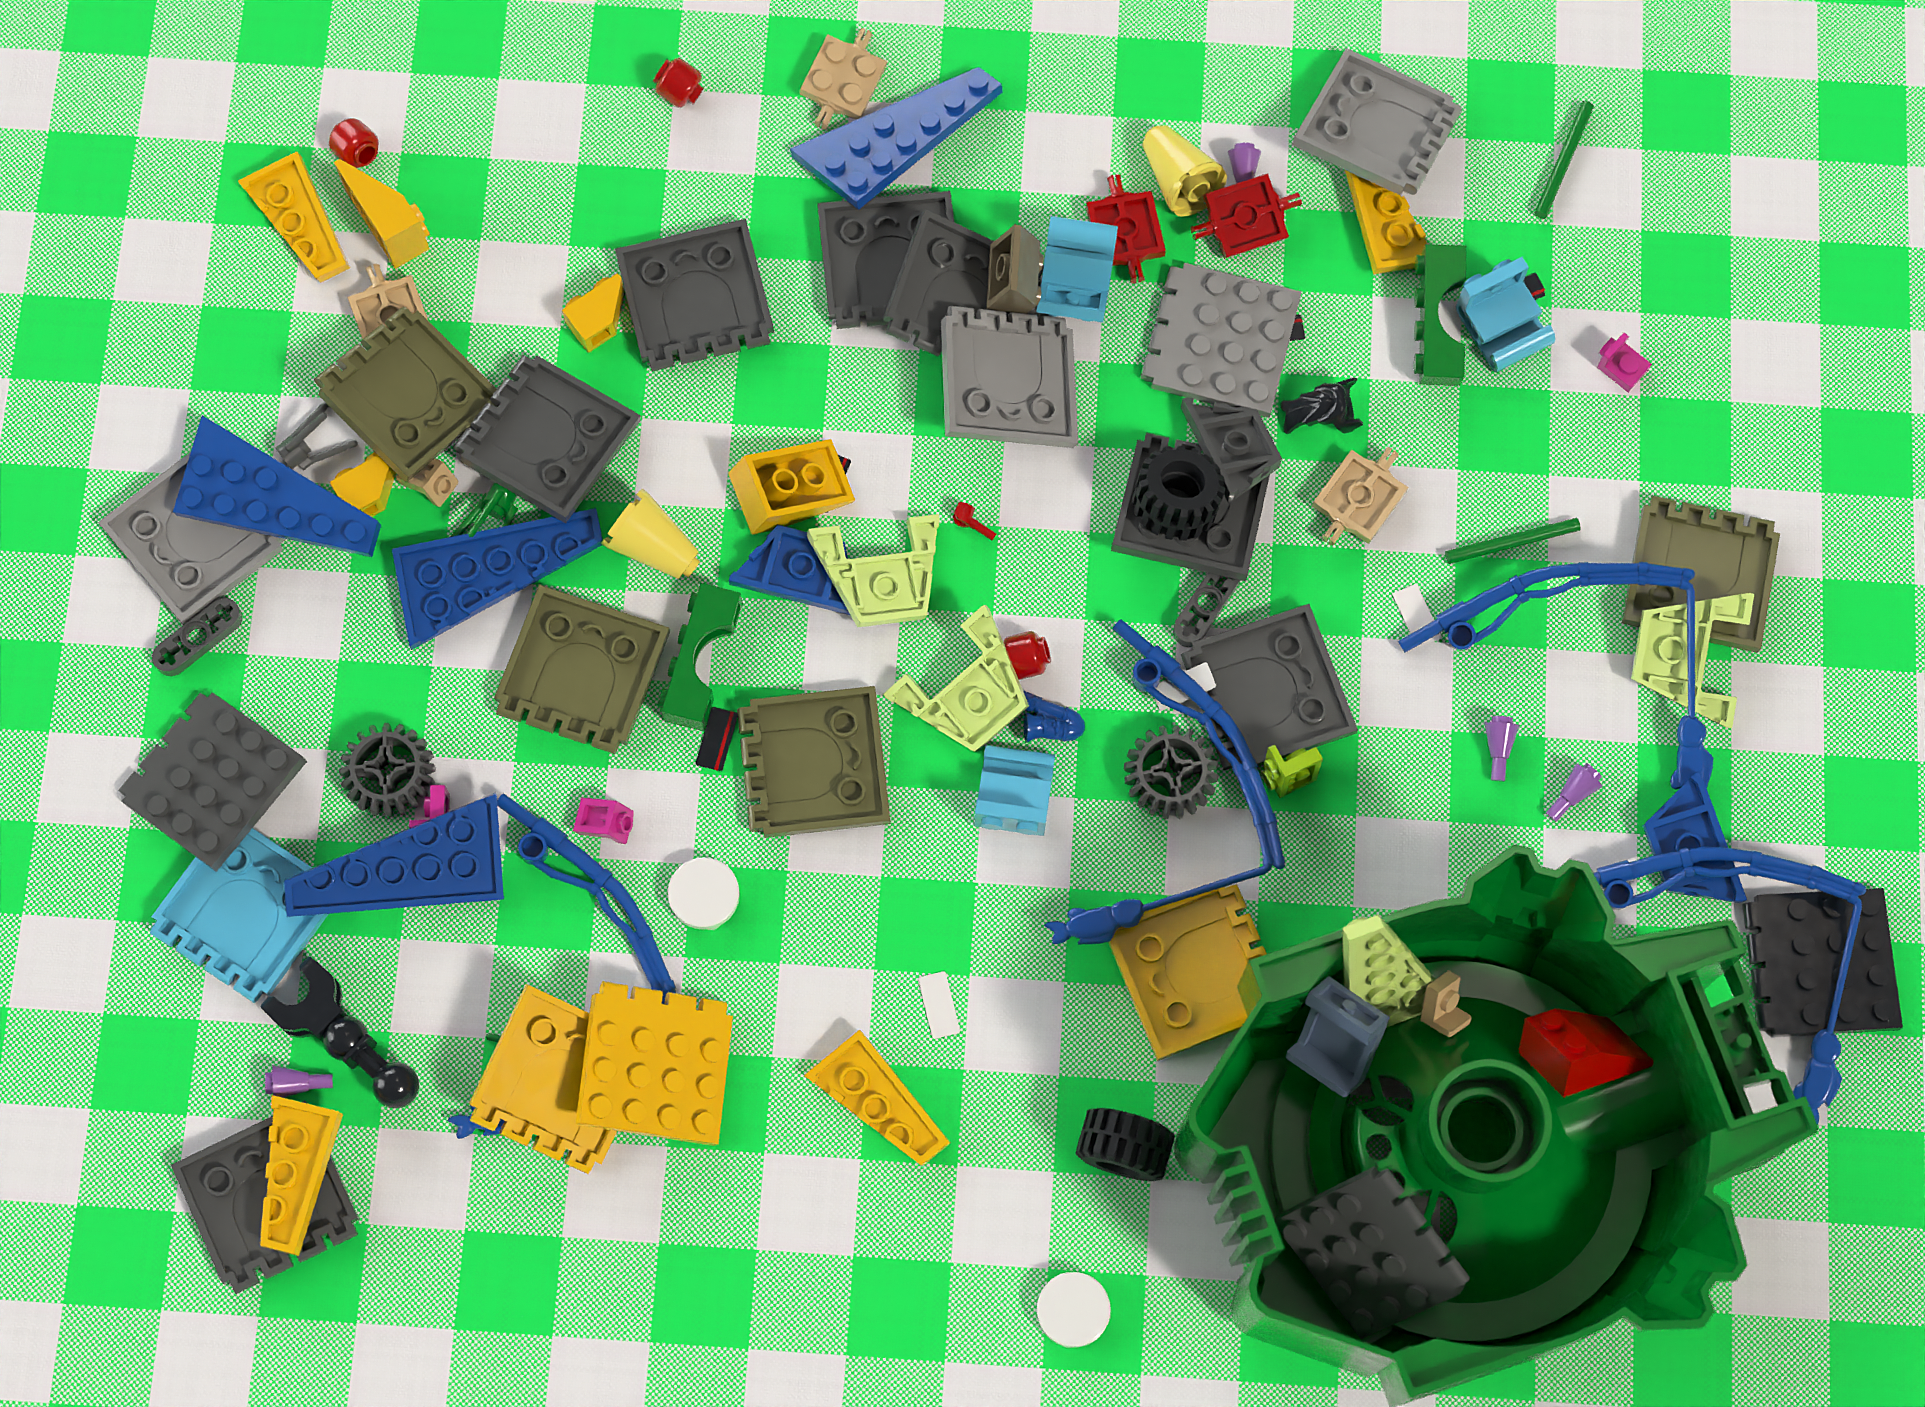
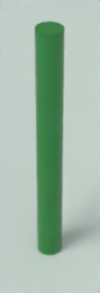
M1582 101L1534 212L1538 218L1546 219L1594 109V105L1589 101Z
M1576 517L1445 551L1448 564L1577 532L1581 529L1580 522Z

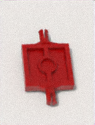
M1267 173L1204 194L1203 197L1209 212V221L1191 226V233L1204 230L1192 235L1194 240L1213 234L1219 243L1223 258L1227 259L1287 239L1289 235L1284 223V211L1302 206V200L1299 199L1289 203V201L1300 197L1298 192L1279 198V195L1272 187Z
M1115 174V181L1113 175L1107 178L1111 195L1102 200L1086 202L1087 216L1089 222L1118 226L1112 266L1127 265L1131 283H1136L1137 279L1138 283L1145 279L1141 262L1148 259L1165 257V245L1152 191L1141 193L1124 192L1121 175Z

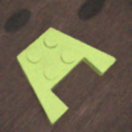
M939 514L909 517L906 524L912 552L847 559L845 557L840 526L808 530L807 538L857 627L925 619L929 605L933 557L936 551L935 542L940 521Z
M1753 593L1695 601V712L1727 728H1732L1737 697L1707 693L1701 690L1713 620L1749 625L1754 600ZM1687 603L1642 610L1631 679L1688 708Z
M987 605L981 606L960 625L981 649L982 655L932 700L910 674H905L883 694L886 699L905 708L914 716L923 719L936 727L937 730L974 752H978L1029 707Z

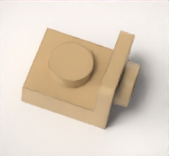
M437 459L430 462L407 483L398 474L396 476V479L402 486L425 494L431 503L438 507H441L458 485L457 478L445 463Z
M1447 971L1427 985L1420 1021L1447 1037H1452L1469 1025L1471 1021V1015L1456 1007L1460 998L1458 988L1461 977L1451 971Z

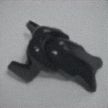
M1352 377L1333 384L1323 383L1315 387L1314 391L1301 394L1295 400L1282 401L1281 409L1286 413L1284 432L1289 434L1302 425L1312 426L1317 423L1322 425L1333 423L1338 430L1345 434L1362 426L1363 422L1360 419H1354V411L1349 394L1350 388L1357 382V378Z

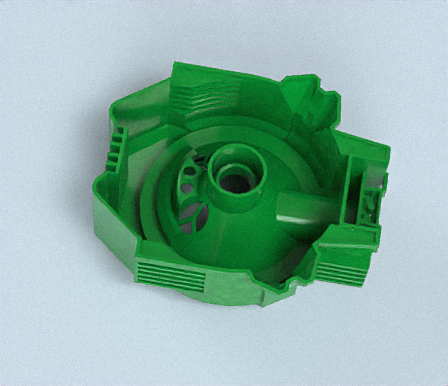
M1514 844L1467 877L1462 897L1435 900L1381 916L1384 922L1435 979L1447 971H1451L1461 977L1458 988L1460 998L1456 1007L1471 1015V1021L1469 1025L1452 1037H1447L1420 1021L1421 1015L1387 1027L1365 1077V1080L1369 1079L1374 1100L1348 1106L1350 1094L1347 1097L1340 1096L1286 1058L1287 1051L1298 1042L1311 1007L1305 1004L1309 992L1328 976L1344 986L1343 929L1249 960L1237 986L1248 1018L1192 1101L1174 1143L1175 1158L1182 1169L1201 1180V1183H1216L1207 1197L1209 1205L1222 1203L1214 1216L1215 1223L1220 1224L1235 1220L1222 1239L1224 1247L1240 1244L1229 1258L1230 1265L1235 1266L1250 1262L1248 1268L1236 1281L1237 1288L1230 1306L1232 1319L1237 1328L1249 1337L1367 1378L1377 1373L1389 1407H1398L1510 1367L1543 1358L1603 1330L1621 1318L1639 1331L1704 1328L1715 1312L1709 1291L1716 1282L1737 1281L1748 1265L1732 1207L1713 1192L1714 1187L1736 1175L1759 1168L1784 1153L1787 1148L1811 1137L1818 1131L1817 1122L1806 1096L1795 1099L1785 1072L1775 1069L1748 1003L1753 993L1739 961L1747 951L1735 922L1727 919L1615 939L1611 935L1616 916L1588 863L1569 859L1556 870L1542 867L1533 849ZM1724 973L1734 998L1711 1008L1704 990ZM1555 1008L1609 1017L1654 1060L1653 1066L1563 1097L1519 1054L1525 1018ZM1379 1077L1393 1078L1407 1087L1413 1100L1411 1112L1384 1099ZM1771 1083V1091L1777 1106L1753 1113L1744 1089ZM1468 1101H1481L1492 1105L1501 1112L1506 1119L1510 1132L1509 1145L1502 1158L1488 1163L1474 1162L1463 1157L1454 1148L1448 1134V1120L1456 1106ZM1380 1108L1405 1121L1397 1125L1383 1126L1373 1123L1362 1112ZM1384 1136L1388 1139L1390 1154L1384 1159H1374L1366 1151V1142L1368 1138ZM1375 1166L1379 1172L1387 1168L1396 1171L1404 1185V1192L1398 1196L1399 1199L1405 1196L1411 1197L1419 1192L1431 1191L1423 1214L1427 1221L1421 1226L1422 1229L1432 1226L1430 1221L1440 1193L1451 1201L1455 1210L1456 1225L1451 1239L1446 1244L1450 1251L1444 1258L1454 1256L1470 1279L1464 1284L1465 1287L1460 1295L1360 1339L1278 1231L1274 1219L1279 1213Z

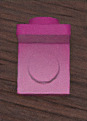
M1623 333L1617 340L1611 337L1601 348L1599 354L1602 355V358L1597 368L1629 393L1649 371L1652 364L1626 344L1629 336Z
M430 785V796H425V817L432 819L449 812L450 793L445 785ZM409 820V828L428 820Z
M581 798L573 831L583 836L610 838L619 844H626L633 827L634 811L618 801Z

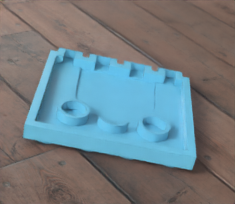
M252 828L217 872L195 857L151 916L156 922L151 928L150 934L169 947H172L181 937L182 939L177 945L176 951L198 966H201L210 956L211 958L204 970L228 986L237 975L240 976L233 989L255 1003L263 993L268 996L271 995L329 914L287 917L284 880L312 867Z

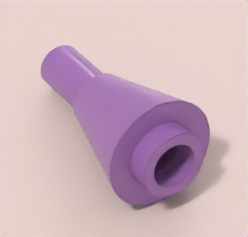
M1237 143L1234 145V149L1228 151L1236 183L1255 177L1261 150L1254 148L1252 143Z
M1492 716V722L1484 723L1490 756L1492 758L1491 780L1503 782L1506 776V762L1509 759L1520 725L1513 724L1512 717Z
M1576 763L1560 793V797L1547 810L1546 814L1553 821L1557 822L1570 806L1576 805L1603 786L1599 782L1602 778L1600 773L1587 763L1583 767Z
M272 1065V1072H265V1094H273V1096L286 1098L309 1091V1089L333 1088L332 1074H308V1072Z

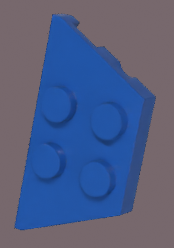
M777 525L767 536L766 541L762 545L757 546L749 555V559L737 572L734 571L729 578V585L850 615L810 544L807 532ZM842 541L845 557L848 559L845 542Z
M1701 772L1695 773L1642 825L1653 856L1677 852L1678 849L1728 848ZM1725 860L1699 861L1692 864V866L1709 869L1735 868L1733 861ZM1683 867L1659 871L1662 882L1682 871ZM1694 874L1692 877L1683 878L1666 890L1667 893L1742 903L1747 900L1738 875L1710 878Z

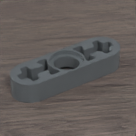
M1207 573L1175 621L1173 629L1175 640L1184 647H1191L1192 642L1203 639L1239 586L1241 580L1226 579L1220 591L1215 587L1219 582L1220 576ZM1202 595L1214 596L1218 603L1217 607L1211 611L1200 608L1198 599ZM1196 614L1200 618L1195 628L1197 635L1191 633L1186 637L1183 635L1184 628L1181 625L1188 627Z
M229 598L215 600L154 649L152 661L156 668L166 676H176L183 672L241 625L243 616L240 608ZM223 609L230 612L232 617L227 622L224 619H220L219 612ZM208 619L211 621L212 624H214V626L218 630L215 633L206 623ZM195 629H203L207 632L206 640L200 645H191L188 641L189 634ZM180 641L190 652L187 655L179 647L178 643ZM168 652L171 655H175L176 662L173 665H170L168 662L164 663L165 658L163 656Z

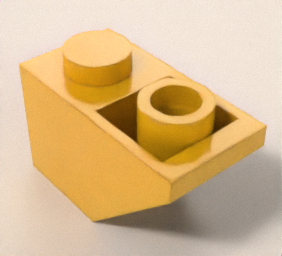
M618 273L610 278H602L594 285L591 291L583 296H575L562 309L566 325L588 353L616 335L624 296L622 278Z
M374 452L365 459L364 463L357 467L346 468L340 471L335 476V479L329 483L337 497L373 517L385 510L396 472Z

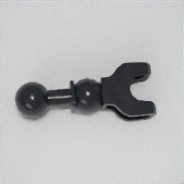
M307 957L299 966L300 971L309 981V993L305 1000L297 1005H286L274 996H270L261 1004V1009L289 1036L296 1038L317 1037L324 1043V1048L329 1056L336 1060L344 1061L351 1069L359 1065L373 1079V1093L382 1105L393 1109L403 1108L416 1098L419 1091V1078L414 1069L402 1062L388 1063L374 1050L377 1042L368 1034L364 1023L355 1017L348 1016L342 1010L343 995L341 985L312 957Z

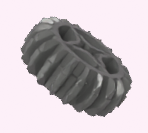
M385 722L382 732H378L376 727L371 725L369 728L370 736L365 737L362 732H358L357 737L360 740L358 745L348 742L347 747L352 752V755L343 754L341 756L343 763L348 765L339 769L340 775L346 778L341 782V786L344 790H350L347 797L351 802L358 800L357 806L361 811L366 810L370 806V813L373 816H377L383 808L385 816L390 818L393 814V808H397L401 815H405L406 809L404 805L410 803L413 808H417L418 803L415 797L417 795L422 798L428 796L423 786L434 784L433 778L428 775L436 771L435 765L429 762L434 758L431 750H425L428 745L424 738L417 740L418 734L413 729L405 734L404 726L398 724L394 732H392L390 724ZM393 746L408 750L413 754L415 762L407 763L405 759H397ZM379 749V754L375 759L365 761L371 753ZM390 762L394 771L390 770L391 774L387 775L386 780L381 770H385L384 767L389 765ZM368 777L370 781H379L382 795L365 789L362 786L361 778ZM410 779L405 787L396 792L399 782Z
M1162 725L1159 727L1158 737L1153 731L1148 730L1146 732L1147 742L1137 738L1135 746L1138 750L1129 749L1127 757L1132 761L1124 763V770L1131 774L1125 776L1124 783L1135 785L1129 790L1130 797L1141 795L1137 803L1139 808L1144 807L1147 803L1151 804L1149 811L1151 816L1156 814L1157 808L1163 810V819L1169 818L1170 810H1175L1176 817L1182 819L1184 815L1183 808H1186L1193 815L1197 811L1195 803L1204 807L1208 802L1205 795H1213L1215 792V787L1210 783L1218 781L1219 775L1212 771L1218 767V761L1208 759L1213 754L1212 747L1201 749L1205 741L1202 736L1195 741L1191 740L1193 734L1191 729H1188L1185 736L1179 735L1180 727L1175 725L1172 734H1167L1166 727ZM1161 749V762L1151 766L1150 770L1143 771L1142 765L1147 757ZM1174 749L1187 753L1192 759L1183 760L1175 754ZM1167 762H1169L1173 772H1177L1175 783L1170 774L1165 772ZM1199 773L1200 779L1195 788L1181 795V782L1191 778L1192 774ZM1147 782H1150L1151 785L1163 786L1169 796L1157 793Z

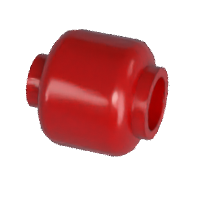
M675 58L672 62L667 59L653 79V82L657 84L655 88L656 93L677 108H682L687 102L694 105L704 90L699 85L702 80V73L681 58Z
M355 118L345 119L335 125L328 143L333 154L355 168L371 164L377 156L379 147L377 135L362 121Z
M1034 631L1008 636L1003 641L1018 680L1043 674L1047 664L1051 663L1050 650L1045 637H1039Z

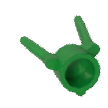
M493 483L488 493H484L480 502L450 537L462 535L476 519L468 532L469 537H474L488 516L501 519L505 515L503 527L512 525L513 518L518 511V508L513 505L517 495L501 485Z

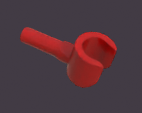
M959 502L953 515L954 523L960 527L975 529L985 537L993 540L996 533L972 518L975 508L968 503Z

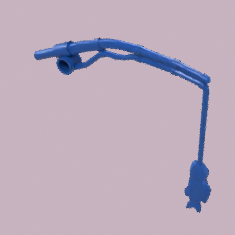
M1579 562L1528 571L1520 576L1515 575L1509 578V581L1486 590L1465 603L1462 600L1436 615V620L1398 641L1402 650L1406 653L1444 631L1445 633L1448 632V643L1452 648L1459 651L1467 650L1478 641L1495 632L1520 604L1529 601V598H1547L1578 586L1648 584L1677 587L1686 590L1688 715L1683 716L1679 722L1677 738L1680 745L1677 751V770L1672 774L1670 783L1673 789H1680L1695 773L1701 772L1706 788L1708 787L1714 758L1703 745L1707 735L1706 727L1695 717V590L1693 584L1689 582V580L1695 577V572L1692 569L1649 564L1648 562ZM1570 576L1580 577L1558 587L1546 590H1528L1525 592V589L1532 584L1549 579ZM1517 594L1518 597L1496 620L1478 633L1475 632L1471 624L1467 623L1468 620L1489 607Z
M1122 619L1115 624L1113 630L1146 657L1139 660L1134 666L1132 676L1134 686L1142 692H1148L1161 704L1197 719L1202 726L1205 725L1211 742L1232 765L1234 774L1237 776L1253 817L1254 827L1257 830L1263 855V866L1144 905L1140 900L1125 899L1114 903L1112 906H1102L1087 911L1082 908H1073L1067 913L1070 920L1066 924L1059 921H1051L1044 924L1046 928L1054 932L1053 944L1064 943L1071 936L1079 938L1078 944L1109 942L1120 927L1131 928L1136 926L1145 911L1264 875L1271 870L1272 866L1279 870L1285 867V857L1282 852L1277 818L1271 808L1258 771V765L1241 731L1231 716L1222 709L1223 706L1218 701H1215L1194 679L1180 668L1181 664L1158 645L1154 647ZM1161 675L1184 692L1204 713L1202 714L1173 701L1159 692L1156 688L1159 685ZM1210 719L1220 724L1230 738L1242 764L1225 748L1217 736Z
M503 793L497 800V806L531 830L518 843V851L524 862L534 865L551 878L586 889L593 896L596 895L602 910L627 935V939L636 953L651 989L662 991V1004H664L667 992L676 993V986L674 981L671 980L650 926L624 886L612 876L613 873L606 868L604 869L585 851L568 840L567 834L543 817L537 818ZM548 847L576 865L594 880V883L592 884L558 872L545 864L544 861L548 857L549 852ZM601 888L609 891L624 908L636 932L617 916ZM459 1114L451 1116L447 1120L458 1126L456 1134L458 1139L469 1136L475 1129L484 1130L483 1136L498 1135L504 1123V1120L500 1119L496 1129L491 1131L471 1122V1115Z
M1726 847L1678 849L1677 852L1654 855L1631 862L1624 860L1597 868V872H1594V875L1599 885L1605 888L1603 893L1613 910H1620L1627 906L1652 899L1683 878L1692 877L1694 874L1710 878L1730 877L1740 874L1760 876L1806 886L1812 890L1817 889L1845 899L1854 906L1827 1030L1822 1029L1816 1034L1811 1045V1058L1807 1063L1803 1081L1793 1091L1795 1099L1806 1096L1818 1125V1108L1823 1103H1825L1826 1107L1830 1106L1842 1081L1841 1074L1835 1066V1060L1840 1056L1842 1047L1833 1032L1862 910V902L1858 896L1865 894L1866 886L1826 871L1819 866H1810L1762 854V852ZM1725 860L1749 863L1750 866H1739L1732 869H1709L1692 866V864L1699 861ZM1683 867L1682 871L1650 891L1634 895L1632 887L1626 882L1655 872Z

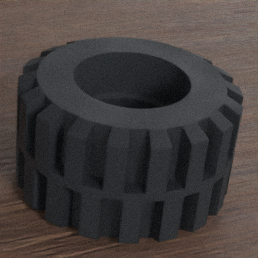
M1168 446L1163 448L1162 453L1156 450L1151 454L1150 459L1146 458L1140 470L1132 497V505H1135L1136 517H1142L1140 523L1145 528L1150 526L1152 528L1151 532L1158 536L1159 533L1165 535V539L1172 540L1173 537H1178L1179 541L1187 540L1188 535L1194 539L1199 537L1202 531L1206 532L1210 529L1224 496L1225 488L1223 486L1225 480L1223 475H1219L1220 468L1218 465L1211 464V458L1206 454L1201 456L1198 454L1199 450L1194 448L1191 451L1185 450V446H1177L1176 450ZM1174 488L1182 490L1185 493H1187L1191 498H1181L1174 496L1173 494L1169 493L1166 489Z
M1095 1108L1088 1110L1086 1113L1075 1154L1085 1163L1112 1174L1141 1181H1157L1164 1179L1175 1134L1164 1125L1139 1115L1109 1108Z

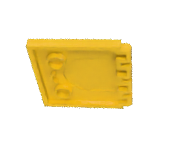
M1237 884L1145 911L1136 926L1131 928L1120 927L1108 942L1157 1061L1239 1030L1248 1018L1237 986L1248 961L1267 953L1264 946L1252 950L1249 946L1261 939L1250 913L1239 917L1236 915L1237 912L1247 908Z
M602 981L599 993H595L591 997L576 1125L712 1146L718 1145L733 1016L726 1015L727 1002L701 998L699 1008L696 1010L697 998L694 996L667 992L665 1003L662 1004V991L635 986L631 990L629 999L627 998L628 985Z
M526 984L469 1102L471 1106L475 1107L470 1117L471 1122L494 1131L500 1119H502L504 1123L500 1129V1135L527 1146L532 1135L535 1134L537 1137L532 1146L533 1150L559 1161L565 1149H568L569 1152L565 1159V1164L586 1174L590 1173L595 1162L602 1165L617 1133L614 1130L576 1125L589 1013Z

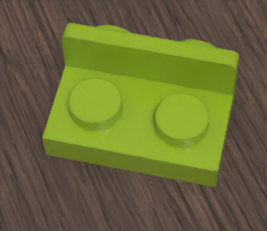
M1275 745L1268 747L1263 766L1264 771L1261 772L1268 789H1275L1279 798L1316 781L1323 760L1317 747L1308 751L1305 748L1298 749L1288 755L1285 762Z

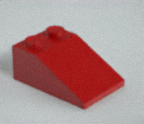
M1555 1008L1525 1018L1519 1054L1563 1097L1653 1066L1654 1060L1609 1017Z

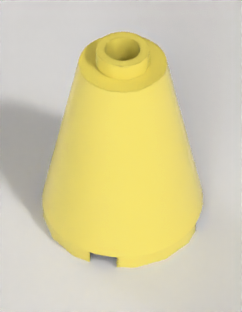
M1167 125L1154 126L1145 134L1142 146L1168 208L1180 217L1191 216L1205 209L1207 206L1204 204L1203 195L1224 188L1226 185L1227 174L1223 167Z
M642 488L636 494L641 500L636 499L633 503L630 502L607 533L613 537L612 540L607 537L603 539L602 544L610 550L677 579L683 574L689 578L701 562L696 558L699 551L652 496Z

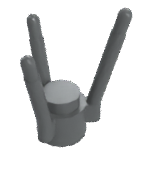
M325 402L275 448L291 469L299 465L304 471L316 462L358 445V442L353 440L311 457L307 456L312 450L304 439L327 418L324 412L329 406Z

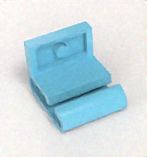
M1051 216L1041 282V298L1036 312L1050 316L1077 318L1088 322L1104 321L1118 226Z
M1523 257L1512 262L1510 259L1504 260L1492 269V272L1484 276L1476 274L1464 282L1456 304L1458 316L1495 373L1555 343V334L1551 325L1543 327L1537 317L1541 315L1542 311L1523 282L1529 269Z
M986 745L978 800L976 802L974 826L990 830H1004L1026 835L1044 836L1055 754Z

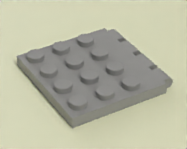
M1346 48L1294 136L1292 146L1400 196L1403 191L1414 195L1423 183L1426 174L1438 155V151L1441 150L1461 114L1462 108L1452 102L1454 97Z
M1184 263L1183 269L1170 267L1164 286V291L1170 294H1163L1161 297L1156 321L1162 324H1155L1148 346V351L1153 354H1147L1140 376L1141 379L1153 382L1151 389L1194 398L1195 400L1211 404L1217 402L1228 404L1231 407L1257 409L1260 416L1270 418L1302 292Z
M949 306L947 316L941 320L945 436L1074 448L1078 444L1073 329L1066 328V319L1042 315L1038 325L1037 315L1010 312L1008 322H1006V313L1004 311L978 309L976 319H974L973 308Z
M190 453L98 522L183 625L284 549L280 544L286 540L180 517L174 514L173 509Z

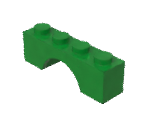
M1426 244L1421 255H1416L1415 275H1421L1420 288L1415 289L1414 305L1415 308H1420V321H1415L1414 341H1420L1419 353L1414 355L1413 371L1414 374H1419V384L1460 386L1465 378V344L1456 341L1446 333L1439 320L1438 308L1440 300L1449 292L1461 288L1466 279V246Z
M700 583L698 593L692 592L687 612L691 613L688 625L682 624L678 636V644L681 645L678 657H672L668 669V676L672 677L668 689H662L658 702V709H662L661 712L665 722L705 731L714 697L712 689L706 686L697 676L696 662L703 648L717 638L734 634L743 604L740 592L705 583Z

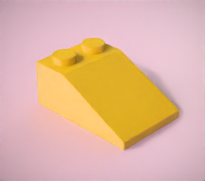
M338 159L334 162L347 195L395 269L430 249L426 240L430 233L424 224L425 219L415 203L409 205L401 193L343 160Z
M832 439L745 455L728 472L752 535L772 531L777 525L787 527L855 501Z

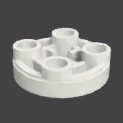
M692 859L681 865L669 882L668 900L673 913L682 923L695 929L715 930L719 928L720 925L730 919L739 903L740 892L734 873L727 865L716 859Z
M1068 1272L1054 1277L1044 1286L1037 1302V1319L1041 1329L1049 1339L1066 1348L1083 1347L1094 1342L1104 1332L1110 1318V1301L1105 1289L1097 1280L1084 1273Z

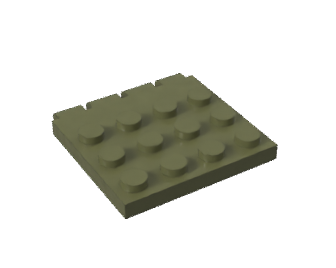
M402 307L385 321L386 326L383 324L378 326L361 340L362 346L356 344L336 360L338 366L331 364L316 376L314 381L320 388L318 396L407 483L458 440L467 428H472V421L486 403L494 405L491 403L490 398L497 389L418 310L412 314L406 307Z
M1652 495L1650 505H1644L1641 510L1632 563L1648 562L1649 564L1677 568L1685 567L1694 570L1695 577L1689 580V582L1693 584L1695 590V601L1753 593L1754 600L1750 624L1713 620L1709 643L1758 653L1762 647L1780 533L1774 532L1775 521L1750 516L1748 525L1743 526V514L1716 509L1714 519H1710V507L1682 502L1680 512L1675 511L1676 500ZM1628 584L1621 624L1640 627L1642 610L1687 603L1686 590L1668 586Z
M539 585L494 696L495 701L499 702L496 715L521 722L526 711L529 712L526 725L553 733L557 723H561L559 736L586 744L591 733L594 734L592 747L616 754L620 743L624 745L628 743L669 637L670 628Z
M875 686L750 699L751 706L737 709L739 733L754 734L752 737L740 739L743 767H757V770L744 772L746 801H760L761 803L747 806L750 832L763 831L764 838L891 824Z

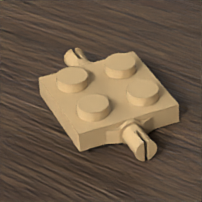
M860 28L853 44L846 43L827 34L800 89V95L815 101L821 107L814 121L817 127H820L822 123L821 129H827L833 114L846 115L855 120L862 118L887 67L886 60L865 50L873 36L869 30L865 34V28Z
M373 264L376 277L371 265L366 268L372 285L363 292L347 297L362 339L381 324L386 326L385 321L402 307H406L412 314L418 310L428 320L412 275L398 280H384L379 264Z
M1387 447L1377 462L1365 459L1351 450L1314 500L1312 507L1327 516L1332 522L1329 529L1322 536L1325 542L1330 538L1329 545L1334 546L1343 531L1353 533L1369 544L1403 498L1408 487L1395 479L1388 470L1399 456L1395 450L1391 454L1392 448Z

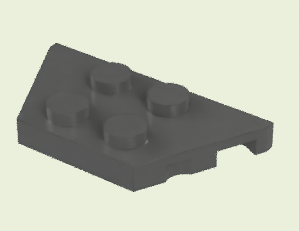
M1183 398L1181 409L1204 455L1206 454L1211 458V464L1218 465L1220 468L1219 475L1224 476V496L1227 502H1233L1280 468L1282 457L1257 409L1231 407L1228 404L1214 402L1213 408L1194 405V398Z

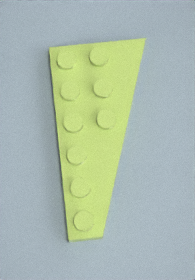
M1379 915L1370 918L1360 917L1351 921L1348 926L1343 927L1344 987L1389 1016L1390 1019L1386 1028L1421 1015L1426 987L1436 980L1434 976Z

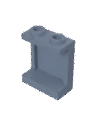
M1328 976L1309 992L1305 1002L1306 1005L1311 1007L1298 1042L1287 1051L1286 1058L1329 1087L1332 1091H1335L1342 1097H1347L1364 1082L1390 1017Z

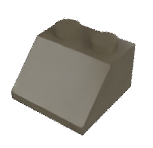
M1014 224L990 246L986 309L1004 311L1006 313L1027 314L1040 302L1041 287L1038 286V274L1043 266V255L1040 254V241L1021 225Z

